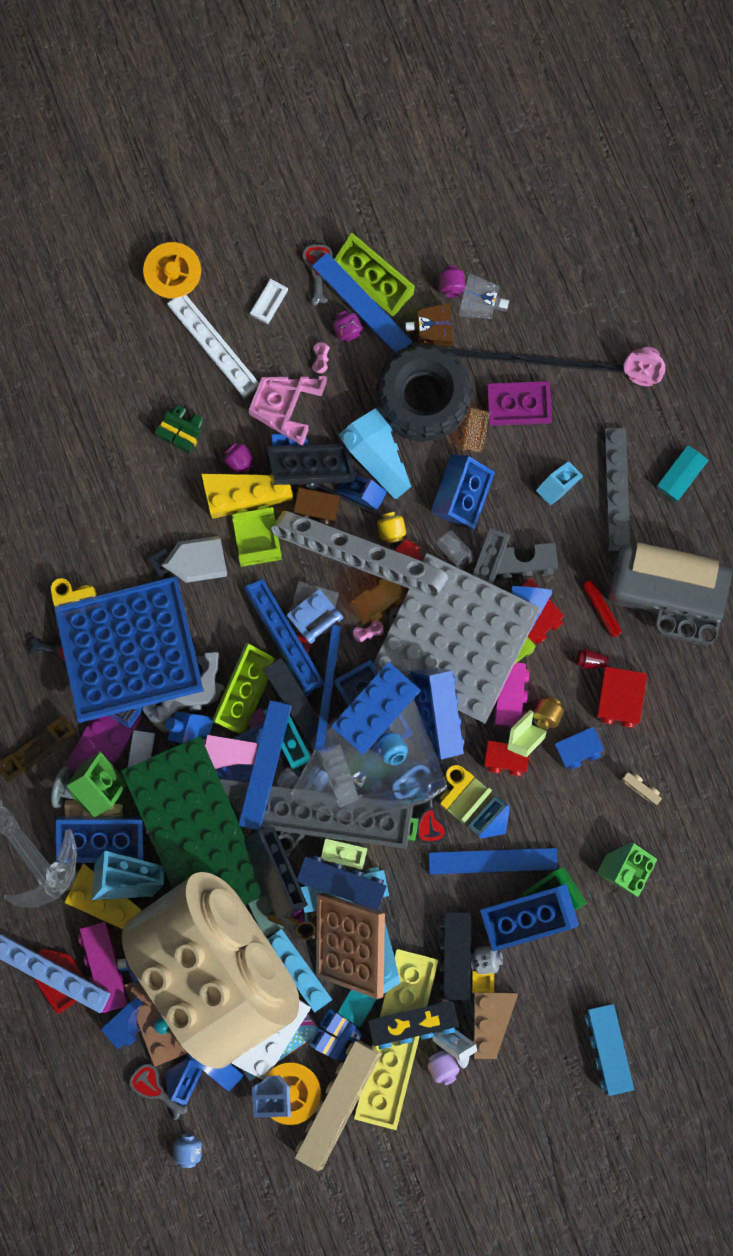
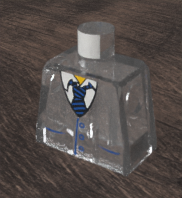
M469 273L459 316L492 319L494 309L507 311L509 300L498 297L500 289L498 285Z
M451 530L446 531L431 545L434 551L446 563L461 570L465 569L473 561L471 550Z

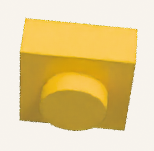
M472 971V993H494V974H478L476 971Z

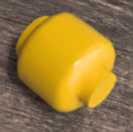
M395 512L382 514L383 518L377 521L380 539L386 540V543L403 540L402 537L406 535L403 517L395 515Z

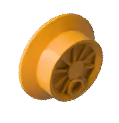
M168 242L157 246L148 254L144 262L143 274L148 287L154 293L164 298H179L187 295L196 287L201 276V265L199 258L191 248L181 243Z
M284 1063L271 1069L265 1078L280 1075L289 1085L291 1111L290 1117L271 1118L286 1125L299 1124L309 1119L315 1113L321 1098L320 1084L314 1073L298 1063Z

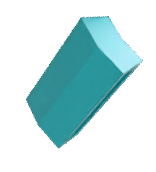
M688 445L657 485V490L665 494L672 501L677 502L709 460Z
M351 990L337 1014L361 1027L376 998Z

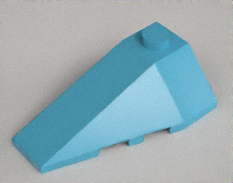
M378 407L351 423L339 434V437L352 455L394 499H397L411 485L404 464L400 462L397 453L399 449L397 443L394 444L391 435L392 428L384 419Z

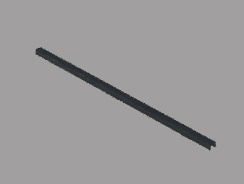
M442 348L462 358L625 373L624 365Z

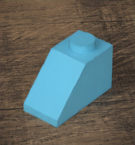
M568 461L550 474L536 491L544 501L552 505L573 487L583 475Z

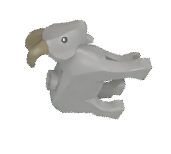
M218 652L204 653L205 656L196 657L197 662L203 669L201 674L203 692L164 701L161 703V706L152 704L143 707L145 715L160 731L170 733L166 729L165 724L178 709L189 708V711H201L202 707L210 706L216 702L221 695V691H225V687L222 684L215 682V675L218 671Z

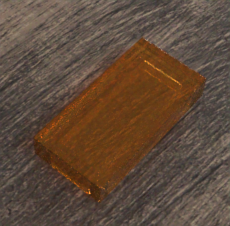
M469 408L460 449L482 453L490 412Z

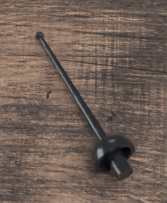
M318 483L304 484L306 485L305 489L314 491L317 488L328 494L340 496V499L374 513L378 517L381 515L380 512H375Z

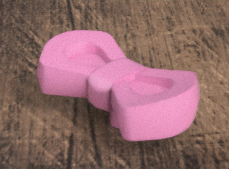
M319 342L313 347L317 358L311 368L316 373H323L328 368L326 362L329 360L327 353L330 347L324 342Z
M375 620L370 627H355L353 637L358 642H363L366 638L371 640L373 636L383 634L384 625L380 621Z

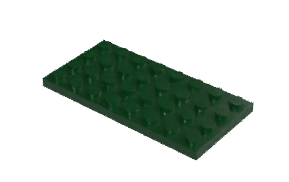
M201 736L122 770V774L172 888H175L195 873L206 872L225 881L236 892L244 905L267 895L246 848L244 833L241 826H238L237 817Z

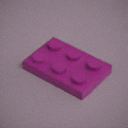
M550 381L487 384L489 426L552 423Z

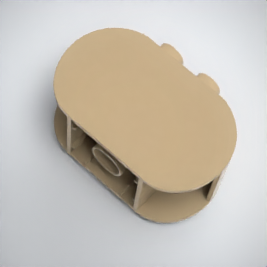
M206 872L195 873L125 924L122 932V944L131 970L181 1046L203 1065L216 1069L224 1068L293 1023L297 1018L300 1004L294 980L239 896L219 877Z

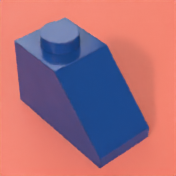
M356 475L354 482L339 483L336 489L338 493L373 509L379 508L387 492L371 479Z

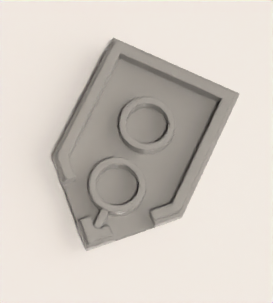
M219 536L180 541L161 565L185 583L227 576Z

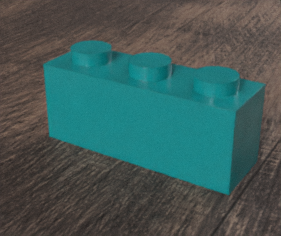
M268 708L263 710L265 716L267 715ZM289 715L281 748L293 770L311 761V757Z

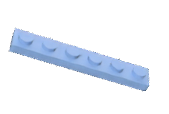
M0 934V959L98 1013L103 1011L111 992L9 937Z

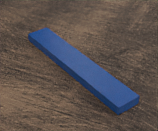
M328 253L312 266L318 275L394 354L403 348L406 349L412 343V340Z
M261 579L244 587L245 593L303 692L307 693L323 686L324 681L265 581Z
M332 625L315 744L316 751H322L325 744L341 629L340 626Z
M274 701L269 703L238 826L261 830L291 705Z
M557 848L429 853L430 875L558 870Z

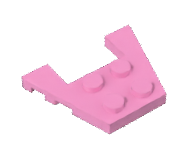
M319 376V379H309V377H301L300 379L262 377L250 405L249 415L298 444L303 445L308 433V425L289 421L300 392L322 396L327 383V377Z

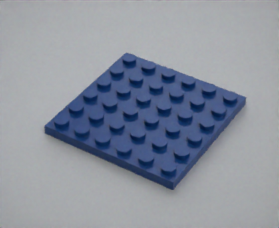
M177 576L54 607L79 723L204 691Z

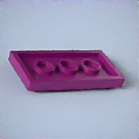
M139 714L130 729L108 716L92 719L64 767H68L71 774L74 775L83 761L99 752L114 767L143 716Z

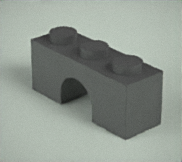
M556 544L534 545V558L529 562L517 560L514 554V547L506 548L496 577H499L500 580L512 579V576L520 575L521 578L532 577L533 573H541L542 576L554 574V571L558 569Z

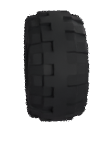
M414 344L412 347L397 351L384 364L377 380V406L384 419L399 436L405 439H413L415 442L436 441L454 432L464 421L471 404L472 386L466 367L457 359L455 354L442 349L441 346ZM418 378L434 380L443 390L441 404L430 411L413 409L406 403L404 398V390L407 384Z

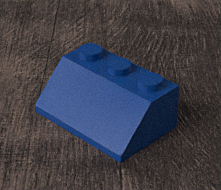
M451 454L431 513L446 521L475 530L495 472L470 456Z

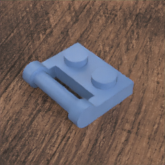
M320 589L287 614V617L309 644H312L315 638L333 623L343 619L340 612ZM326 611L331 613L328 618L310 632L306 629L307 626Z

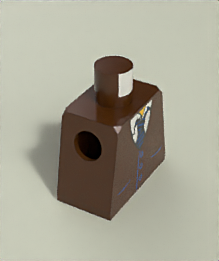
M450 303L418 310L417 321L405 322L406 334L418 333L419 344L452 347L453 334Z

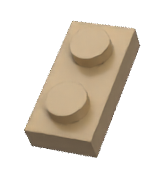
M634 772L632 774L626 773L621 780L654 807L662 799L658 796L660 792L657 789L644 785L642 783L643 779Z

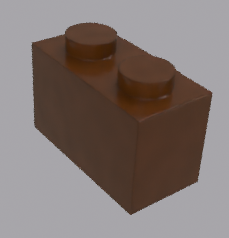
M299 488L294 514L330 526V523L335 524L340 496Z

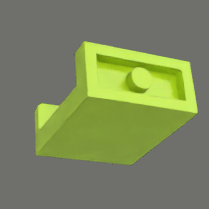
M268 505L257 507L254 511L241 509L237 510L236 514H232L241 567L282 560L279 539L271 530L275 523L273 507L269 508Z

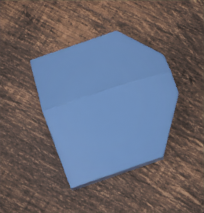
M280 1075L268 1076L252 1087L253 1118L291 1116L289 1085Z

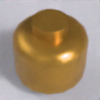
M546 697V699L539 700L534 710L533 718L541 729L555 728L562 718L564 709L559 700L553 697Z

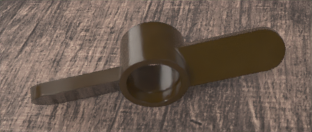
M274 912L268 913L267 919L269 921L293 929L298 939L309 940L314 938L317 940V925H315L314 919L310 914L300 913L294 918L287 916L277 919ZM302 924H310L306 929H298Z

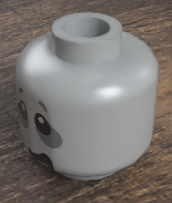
M491 946L476 947L474 953L470 955L472 970H476L478 974L497 973L499 965H503L502 953L498 951L493 952Z

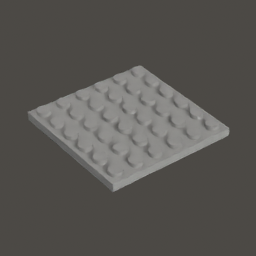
M426 554L423 563L443 570L447 574L448 580L440 593L434 597L409 589L373 665L376 670L380 671L387 662H390L410 681V671L436 668L452 670L456 681L454 687L455 694L458 697L457 709L486 723L541 608L434 556Z

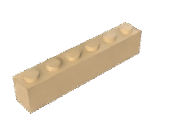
M360 1040L351 1043L347 1048L345 1054L348 1056L344 1063L341 1062L335 1073L338 1075L336 1080L328 1085L325 1092L328 1095L324 1102L321 1101L315 1111L317 1113L315 1120H311L305 1131L308 1134L305 1140H301L296 1147L297 1155L295 1159L316 1171L323 1169L382 1054Z

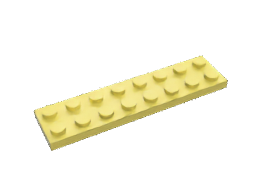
M397 949L395 962L400 984L386 992L380 1017L427 1007L438 960ZM420 1036L413 1037V1042L400 1045V1041L392 1042V1047L380 1050L378 1046L374 1047L373 1044L372 1048L380 1051L382 1054L359 1097L355 1120L394 1130L397 1129Z

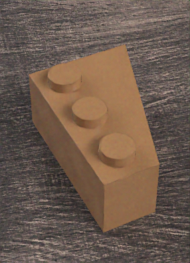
M474 993L473 1043L476 1044L477 1051L473 1053L474 1059L497 1058L518 993Z

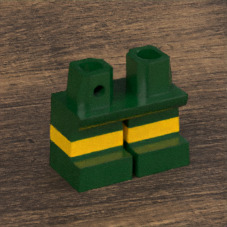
M176 404L171 412L167 411L163 422L157 427L155 435L157 438L172 446L174 444V447L191 455L202 434L201 427L204 420L201 416L194 413L189 422L183 420L187 411Z

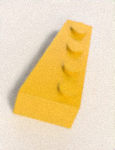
M202 474L212 519L236 514V511L241 509H248L250 511L259 506H272L293 501L290 485H273L271 475Z
M82 864L65 901L66 904L121 929L124 928L128 920L142 911L139 906L128 898L92 900L94 871L86 864Z

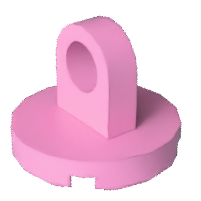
M644 347L633 350L628 354L624 362V372L630 376L629 379L640 386H653L654 383L661 381L665 373V364L657 349Z

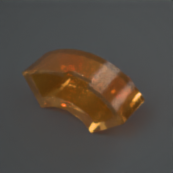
M382 579L378 585L371 590L367 589L349 605L362 624L369 621L375 623L383 617L381 613L394 604L399 606L403 603L409 588Z

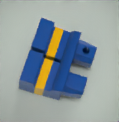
M329 1009L319 1026L334 1034V1036L317 1028L308 1045L334 1060L340 1059L345 1061L348 1056L345 1054L347 1048H345L348 1040L354 1043L359 1041L362 1034L356 1029L355 1025Z

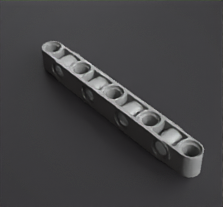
M283 511L271 528L274 535L283 540L429 596H437L448 580L447 574L439 568L288 511Z

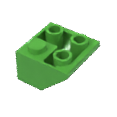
M630 842L607 854L597 874L608 882L639 897L657 859L636 844Z

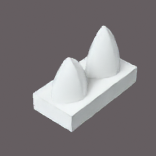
M456 1029L455 1032L444 1035L442 1031L433 1033V1041L442 1047L446 1053L454 1056L462 1068L467 1066L469 1056L477 1051L476 1044Z

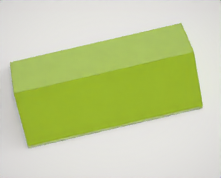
M353 233L349 235L334 260L378 305L391 316H395L414 295V285Z
M248 643L245 644L212 721L215 725L239 735L247 731L251 717L269 680L263 668L277 660L276 658Z

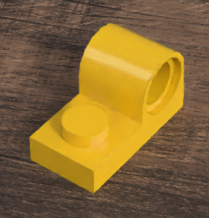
M63 578L55 580L51 585L52 599L55 607L97 596L94 587L89 585L80 586L77 588V591H73L71 584ZM61 585L67 586V592L63 595L57 594V589Z
M459 765L451 766L446 772V782L453 789L452 791L447 789L440 797L442 800L440 806L445 810L451 806L474 779L471 773ZM452 771H459L462 779L455 782L451 780L450 773Z

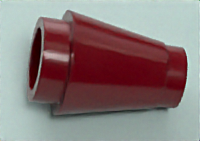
M586 648L583 650L579 649L577 652L576 666H580L581 669L605 668L608 665V656Z

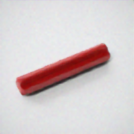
M593 580L587 581L583 584V588L611 637L614 638L620 635L622 630Z

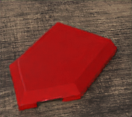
M39 949L40 955L85 978L70 954ZM34 978L57 1015L77 1002L73 998Z

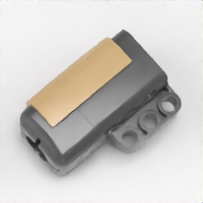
M637 542L636 545L623 546L617 553L612 571L614 576H611L608 598L615 605L656 613L654 629L662 637L707 646L715 641L718 635L719 626L726 607L733 567L721 565L719 560ZM667 621L670 624V630H662L660 622ZM681 626H688L691 634L688 636L681 633ZM708 630L712 635L711 640H705L701 632Z

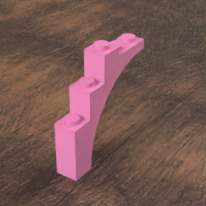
M207 735V740L203 739L215 769L232 765L254 766L258 743Z

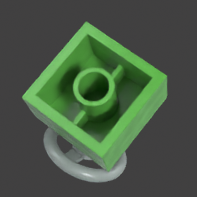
M99 752L83 761L72 778L68 767L60 769L53 783L51 803L54 808H60L66 798L73 799L89 814L96 817L112 808L127 783L104 755Z

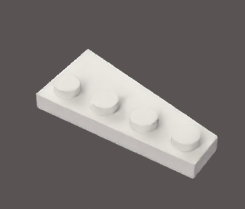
M299 1000V1013L293 1023L232 1062V1064L263 1080L267 1073L274 1068L311 1007Z

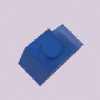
M138 997L101 1029L117 1049L123 1045L128 1047L137 1039L135 1035L140 1031L137 1026V1014L143 1005Z

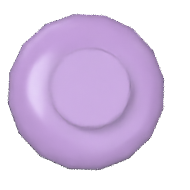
M441 1051L429 1058L430 1062L427 1067L436 1083L448 1085L456 1080L455 1076L459 1073L460 1069L450 1053Z

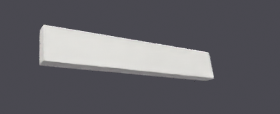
M187 295L173 298L167 303V306L243 398H246L258 388L259 382Z

